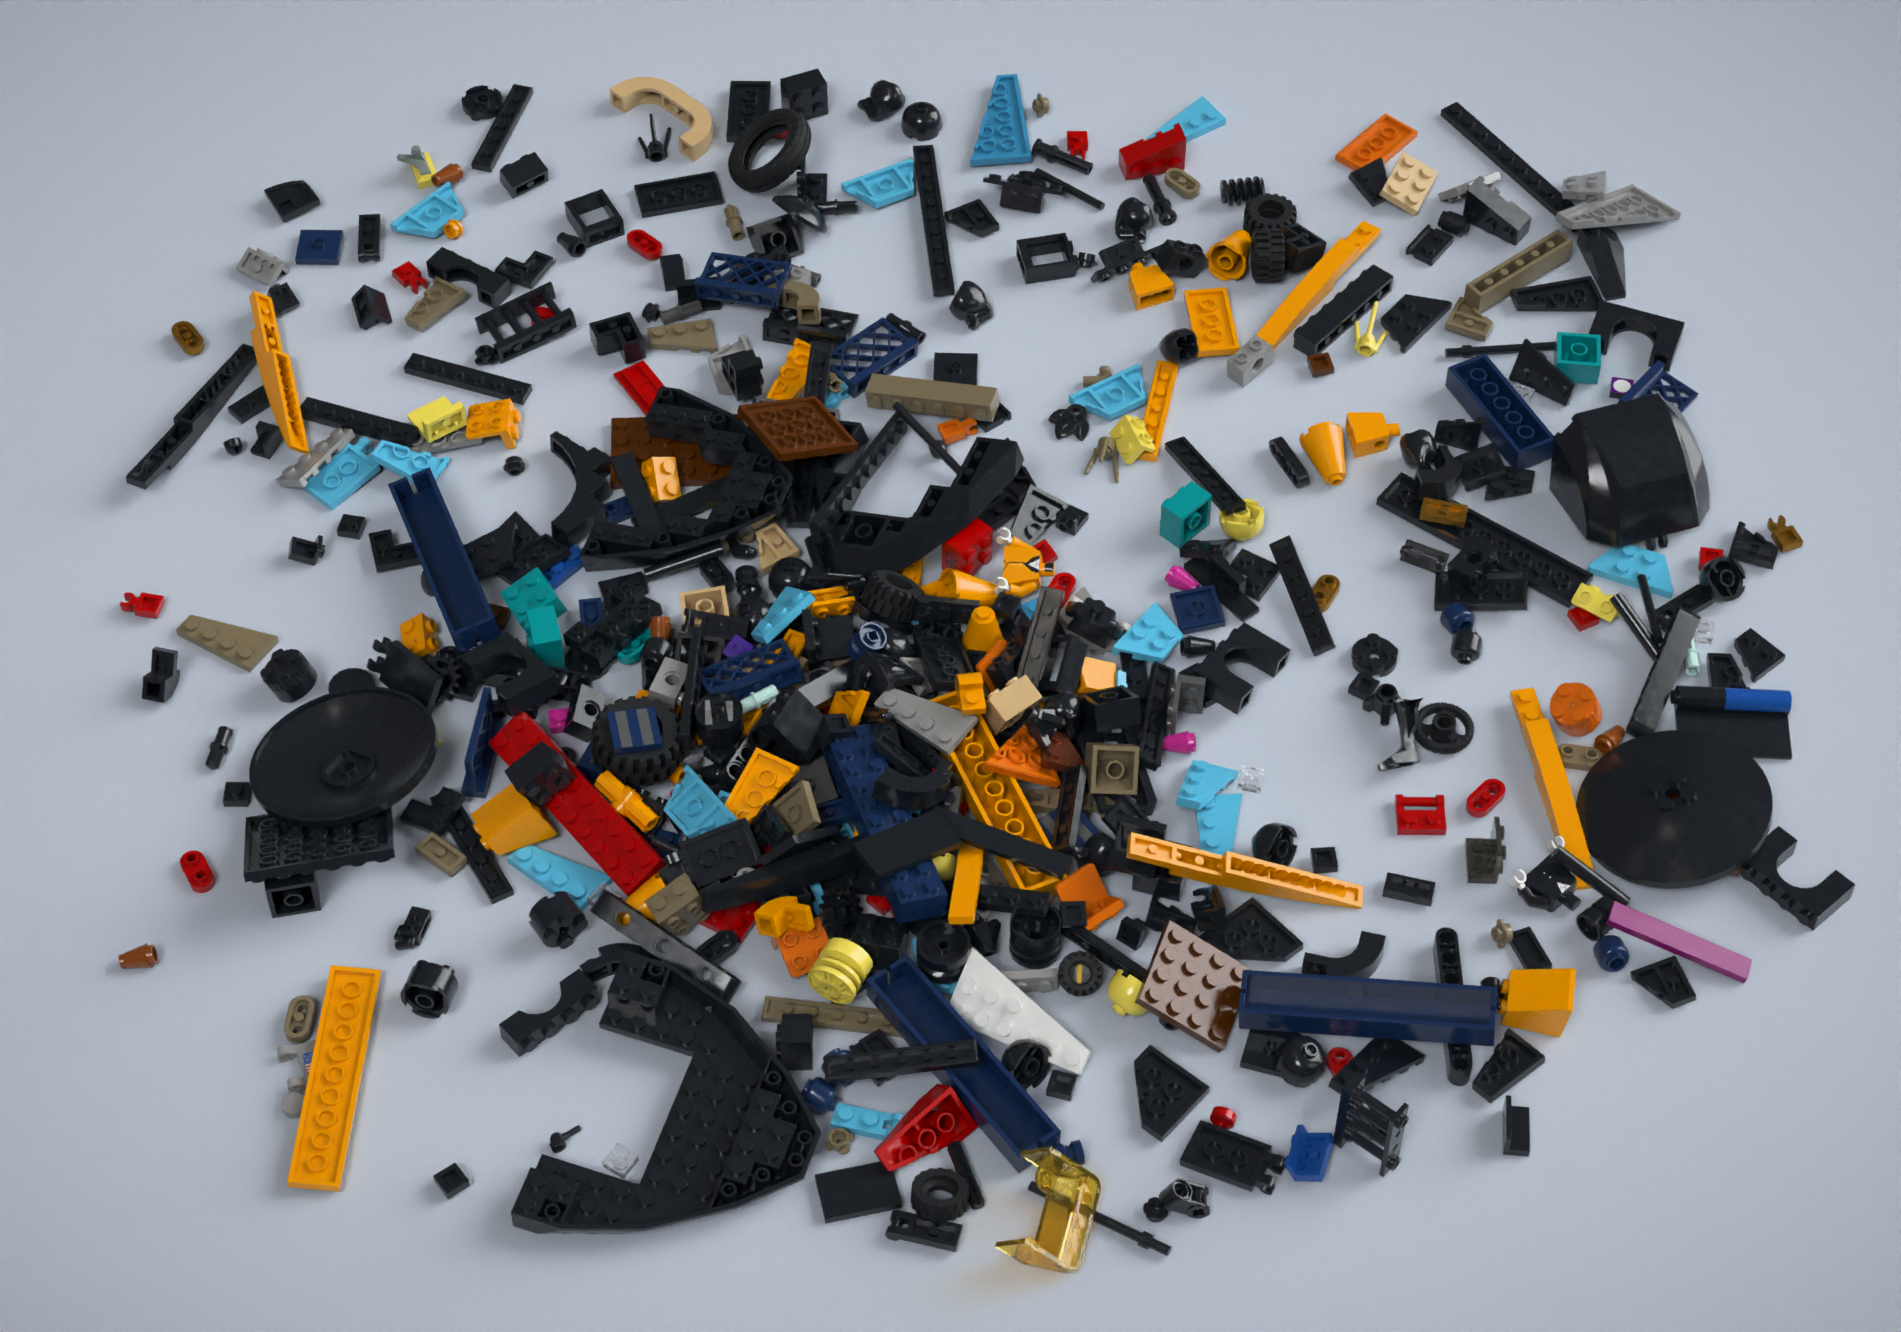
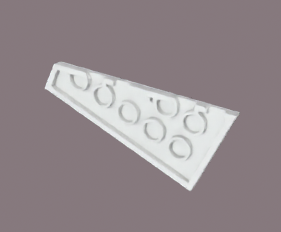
M972 947L949 1002L973 1030L1008 1045L1019 1039L1029 1038L1046 1046L1050 1051L1051 1057L1048 1056V1062L1082 1076L1091 1051Z

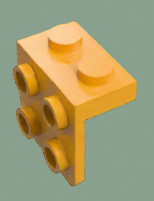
M511 398L471 405L468 408L465 435L468 440L500 435L507 449L516 448V441L519 438L518 423L521 422L520 411L515 409Z

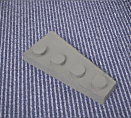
M466 426L431 443H428L419 433L409 449L418 453L423 451L436 453L482 444L483 438L468 440L465 435Z

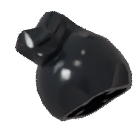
M880 80L873 84L870 97L859 100L857 106L865 111L870 120H879L900 111L904 107L906 98L898 85L886 80Z
M1135 197L1124 200L1118 207L1115 219V234L1118 239L1128 240L1137 236L1140 244H1144L1146 241V231L1153 223L1151 208Z
M964 281L954 296L949 309L956 318L966 319L965 323L968 325V328L975 331L979 324L992 318L993 309L987 296L977 284L971 281Z
M1187 328L1173 330L1161 340L1159 350L1167 361L1176 365L1193 361L1198 355L1199 350L1197 336L1193 330Z
M1419 429L1415 432L1404 434L1400 439V450L1405 463L1412 468L1433 470L1430 464L1437 459L1438 451L1431 433L1425 429Z
M883 628L886 632L887 642L878 653L895 656L898 659L901 657L918 658L915 647L909 643V640L901 631L893 628Z
M1070 691L1052 695L1046 699L1044 709H1055L1057 716L1064 717L1065 726L1056 731L1065 733L1069 740L1072 741L1076 737L1082 719L1080 700L1076 694Z
M1103 832L1091 835L1087 839L1085 846L1080 845L1075 847V851L1070 852L1076 860L1078 869L1087 863L1095 865L1100 877L1117 872L1107 868V860L1114 840Z

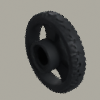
M1437 702L1426 705L1418 711L1419 724L1414 737L1428 751L1448 755L1460 752L1470 744L1474 734V724L1469 714L1462 708L1451 703ZM1435 714L1432 724L1422 723L1424 718ZM1455 718H1458L1463 723L1465 735L1455 732Z

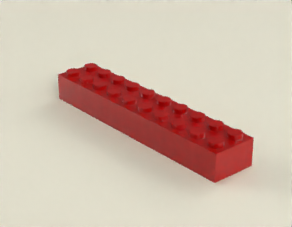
M524 711L515 715L488 744L508 766H511L540 741H543L565 759L576 778L570 782L568 787L561 789L548 803L543 805L625 895L629 897L654 874L658 873L661 868L666 866L664 859L633 825L611 805L608 798L594 786V783L531 716Z

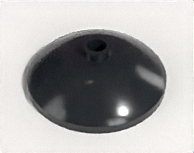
M782 194L773 197L772 201L796 219L825 234L828 228L822 213L813 206L815 201L804 195L802 199L792 194Z

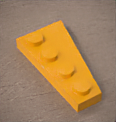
M798 338L795 339L794 346L789 351L784 366L782 365L779 376L774 381L766 398L774 400L798 398L804 392L811 344Z

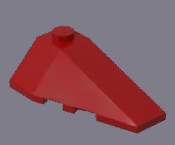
M937 1083L913 1105L877 1146L874 1153L885 1169L890 1172L910 1164L920 1157L934 1154L938 1150L947 1147L950 1142H961L978 1126L953 1088Z

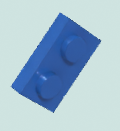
M1297 1125L1295 1134L1291 1138L1289 1155L1285 1159L1286 1170L1294 1181L1323 1182L1335 1141L1332 1133H1308L1303 1125Z

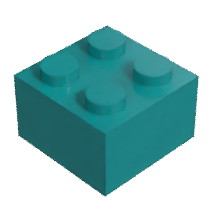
M1557 332L1554 346V366L1558 367L1574 383L1597 384L1601 369V335Z
M1193 481L1185 487L1179 488L1175 495L1170 499L1164 500L1161 505L1159 535L1180 549L1187 541L1194 538L1209 525L1212 495Z
M538 567L500 592L505 603L524 630L523 620L528 619L526 611L528 609L554 605L557 618L568 611Z
M554 605L526 610L528 619L523 621L525 632L530 633L526 634L528 648L533 652L534 656L539 660L542 659L546 665L565 669L562 640Z

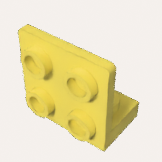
M445 396L407 414L410 422L418 427L419 432L428 443L467 425L464 405L460 401L452 405Z

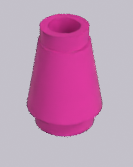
M1173 565L1164 579L1168 582L1169 586L1182 591L1198 588L1200 585L1181 566Z
M1186 731L1164 736L1162 751L1184 754L1196 752L1195 733Z

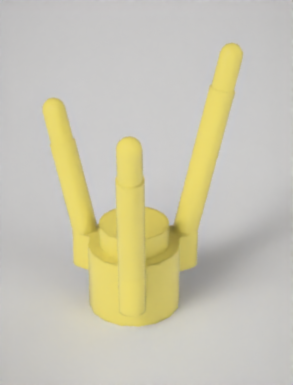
M1378 301L1374 302L1367 332L1361 337L1359 322L1355 321L1354 349L1363 356L1376 354L1379 346L1388 334L1387 330L1384 331L1377 342L1371 334Z

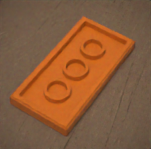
M1385 113L1339 151L1335 156V160L1353 171L1380 157L1383 159V163L1386 164L1417 137L1418 131Z

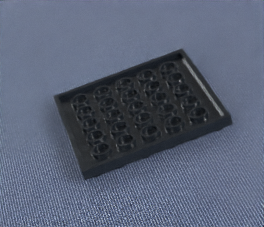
M392 806L367 819L329 828L294 826L277 820L269 814L246 817L243 869L245 882L260 883L268 878L285 879L292 874L301 873L309 875L317 870L326 869L333 871L341 866L351 865L358 867L366 862L376 861L382 863L389 861L390 858H395Z

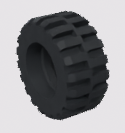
M629 696L625 700L623 698L615 700V704L612 705L610 703L605 706L604 711H600L593 722L592 754L594 764L598 766V770L601 773L609 770L625 786L630 784L633 787H640V785L646 784L647 787L654 785L656 781L660 783L666 779V775L671 776L681 762L683 745L679 736L680 718L675 712L673 713L672 708L668 705L663 706L662 702L657 699L653 701L649 700V697L642 696V698ZM654 707L662 739V749L614 755L607 722V712Z

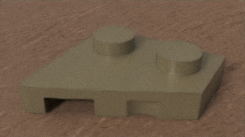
M1459 297L1445 323L1444 329L1485 342L1492 330L1493 322L1486 316H1483L1475 307L1471 309L1465 304V299Z

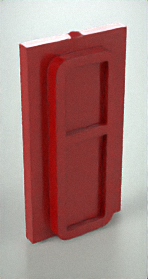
M644 360L613 374L617 382L645 416L660 386L665 387Z

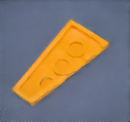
M756 747L725 802V806L736 816L737 820L746 817L748 824H750L764 803L769 804L800 771L799 766Z

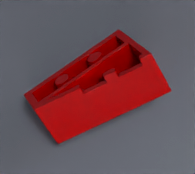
M1179 123L1173 125L1174 128L1162 133L1159 131L1155 133L1156 136L1146 141L1141 139L1119 149L1118 165L1125 181L1143 178L1147 174H1164L1170 168L1184 170L1186 137Z

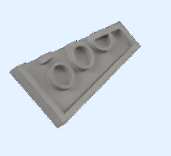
M337 428L333 430L329 438L318 442L314 446V450L298 458L299 462L294 466L285 468L282 471V475L277 478L280 486L304 488L308 484L306 479L310 476L315 477L320 472L318 467L328 464L332 460L331 454L339 453L355 437L352 429Z
M895 688L884 691L874 703L875 708L890 709L891 714L894 715L893 720L947 756L954 751L978 722L976 716H962L959 710Z

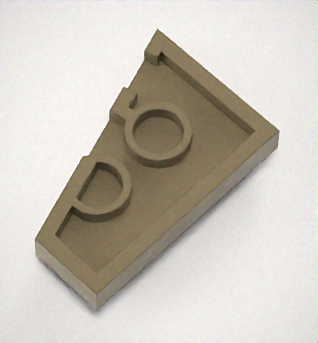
M436 276L432 287L424 291L423 299L416 302L405 316L406 324L421 332L467 297L465 290Z
M710 318L647 328L651 349L677 351L679 348L691 349V352L699 353V350L710 351V354L718 351Z

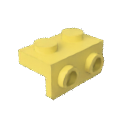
M1124 415L1109 434L1114 439L1124 463L1132 465L1144 450L1153 453L1156 448L1152 442V437L1144 427V422L1138 417Z
M1581 582L1571 600L1573 605L1609 623L1613 622L1615 616L1621 617L1609 600L1614 595L1610 594L1608 596L1602 593L1596 586L1591 584L1588 586Z

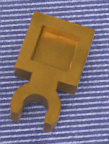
M1779 516L1778 523L1773 522L1772 518L1768 519L1767 527L1772 531L1771 538L1779 547L1781 553L1802 547V538L1793 525L1788 527L1785 525L1786 519L1784 516Z

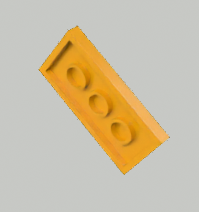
M1226 287L1184 290V301L1190 329L1197 336L1199 350L1196 357L1234 355L1240 347Z

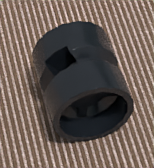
M1603 896L1599 898L1591 907L1585 909L1576 918L1578 928L1591 941H1598L1609 930L1614 929L1606 925L1611 905L1614 902L1610 897Z

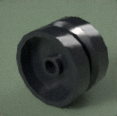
M944 919L929 922L921 928L916 940V965L931 982L950 984L959 980L971 952V938L968 931L961 924H949V921Z

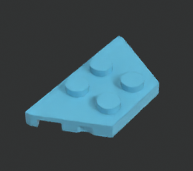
M910 158L841 183V190L877 209L914 195L913 159Z
M446 182L390 223L391 230L436 238L444 232V225L448 223V220H460L464 217V211L461 204L458 203L456 194L452 191L450 182Z
M1136 364L1069 395V403L1072 405L1080 404L1085 407L1086 411L1109 421L1146 404V394L1143 388L1144 383L1143 378H1141L1140 365Z
M1629 544L1611 548L1588 565L1587 571L1595 576L1640 589L1637 576L1644 574L1647 578L1650 593L1672 598L1674 590L1666 558L1663 554Z
M1154 602L1117 641L1111 653L1118 655L1120 651L1132 654V659L1146 660L1150 663H1154V661L1162 663L1180 644L1181 638L1184 635L1160 606Z
M686 765L683 769V772L686 774L681 784L675 785L672 796L663 809L673 822L690 839L736 821V816L703 780Z

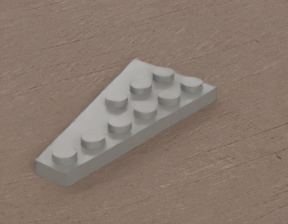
M1631 184L1605 194L1604 201H1597V198L1560 211L1557 213L1555 220L1561 223L1564 228L1573 230L1679 220L1681 212Z

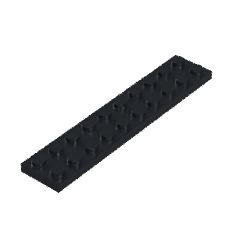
M1402 472L1377 498L1376 504L1460 550L1475 536L1497 547L1499 561L1495 569L1499 571L1528 570L1529 587L1568 608L1572 605L1571 600L1581 582L1589 585L1593 580L1594 574L1470 508L1467 511L1464 528L1419 520L1423 501L1416 499L1411 488L1414 478ZM1449 497L1441 499L1442 501L1461 504Z

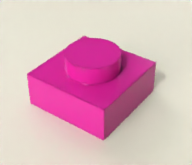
M568 708L548 710L551 734L564 733L563 728Z

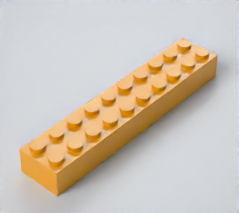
M956 691L930 699V701L961 711V706H958ZM974 714L973 716L978 718L977 724L949 756L941 751L940 753L944 759L953 763L951 770L960 778V782L957 785L962 787L965 794L964 799L968 803L975 820L1052 849L1016 779L982 770V766L999 750V747L982 715ZM994 855L1011 888L1050 892L1052 897L1057 895L1054 886L1061 881L1060 879Z

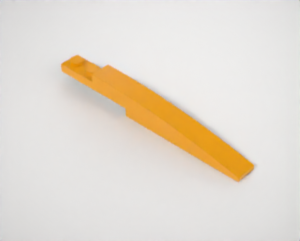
M1362 221L1346 239L1340 238L1294 288L1256 335L1272 345L1273 351L1333 290L1334 282L1380 236L1381 229Z
M253 291L249 298L255 328L250 333L258 368L271 409L288 448L303 454L309 453L290 355L282 351L272 298Z
M1534 688L1511 690L1510 699L1535 769L1534 778L1554 836H1562L1565 841L1563 848L1594 870L1571 788L1548 718L1544 719ZM1575 875L1577 880L1575 890L1592 888Z
M1133 832L1128 836L1126 858L1169 868V874L1273 897L1355 909L1362 908L1363 886L1229 851H1226L1224 855H1219Z

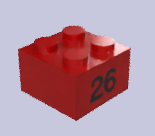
M976 517L967 527L942 544V570L953 568L974 576L976 571L983 565H987L993 557V528Z

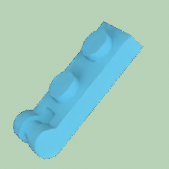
M837 1102L830 1128H842L855 1135L884 1140L904 1115L900 1113L889 1114ZM888 1125L891 1126V1128L884 1129V1126Z

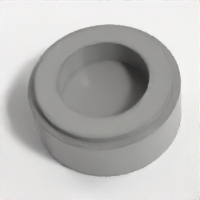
M291 1092L283 1097L281 1107L285 1116L289 1118L300 1117L304 1100L302 1093Z

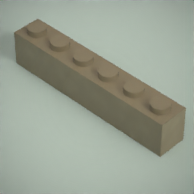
M1559 229L1466 284L1465 304L1471 309L1475 307L1480 313L1508 297L1511 289L1523 288L1569 260L1573 240Z
M872 373L865 389L867 406L871 408L894 410L892 408L893 404L899 402L908 412L964 419L972 418L979 421L993 422L1000 404L998 390L994 387Z

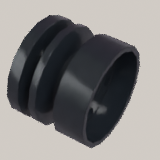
M1052 906L1049 907L1046 917L1021 914L1011 915L1009 952L1012 959L1020 966L1028 969H1041L1050 966L1058 959L1060 955L1062 919Z

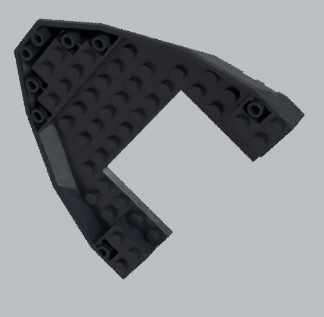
M625 950L608 989V1004L599 1022V1028L692 1057L640 1184H635L542 1154L536 1169L531 1167L511 1211L513 1226L536 1234L621 1235L647 1231L735 1210L803 1180L821 1137V1131L789 1071L735 1007L674 965Z

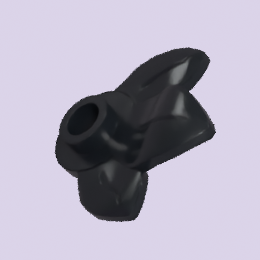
M1080 404L1070 405L1067 409H1058L1048 419L1050 423L1056 424L1055 435L1058 440L1073 433L1078 440L1083 441L1089 432V424L1086 421L1087 411ZM1074 412H1079L1078 415H1072Z

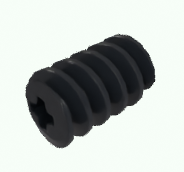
M1254 176L1252 180L1250 177H1246L1244 181L1242 178H1238L1236 182L1234 179H1229L1228 184L1226 180H1221L1220 182L1221 201L1224 203V200H1226L1228 205H1231L1232 199L1238 205L1240 198H1243L1246 204L1249 197L1256 198L1259 194L1265 195L1262 177L1259 179L1258 176Z

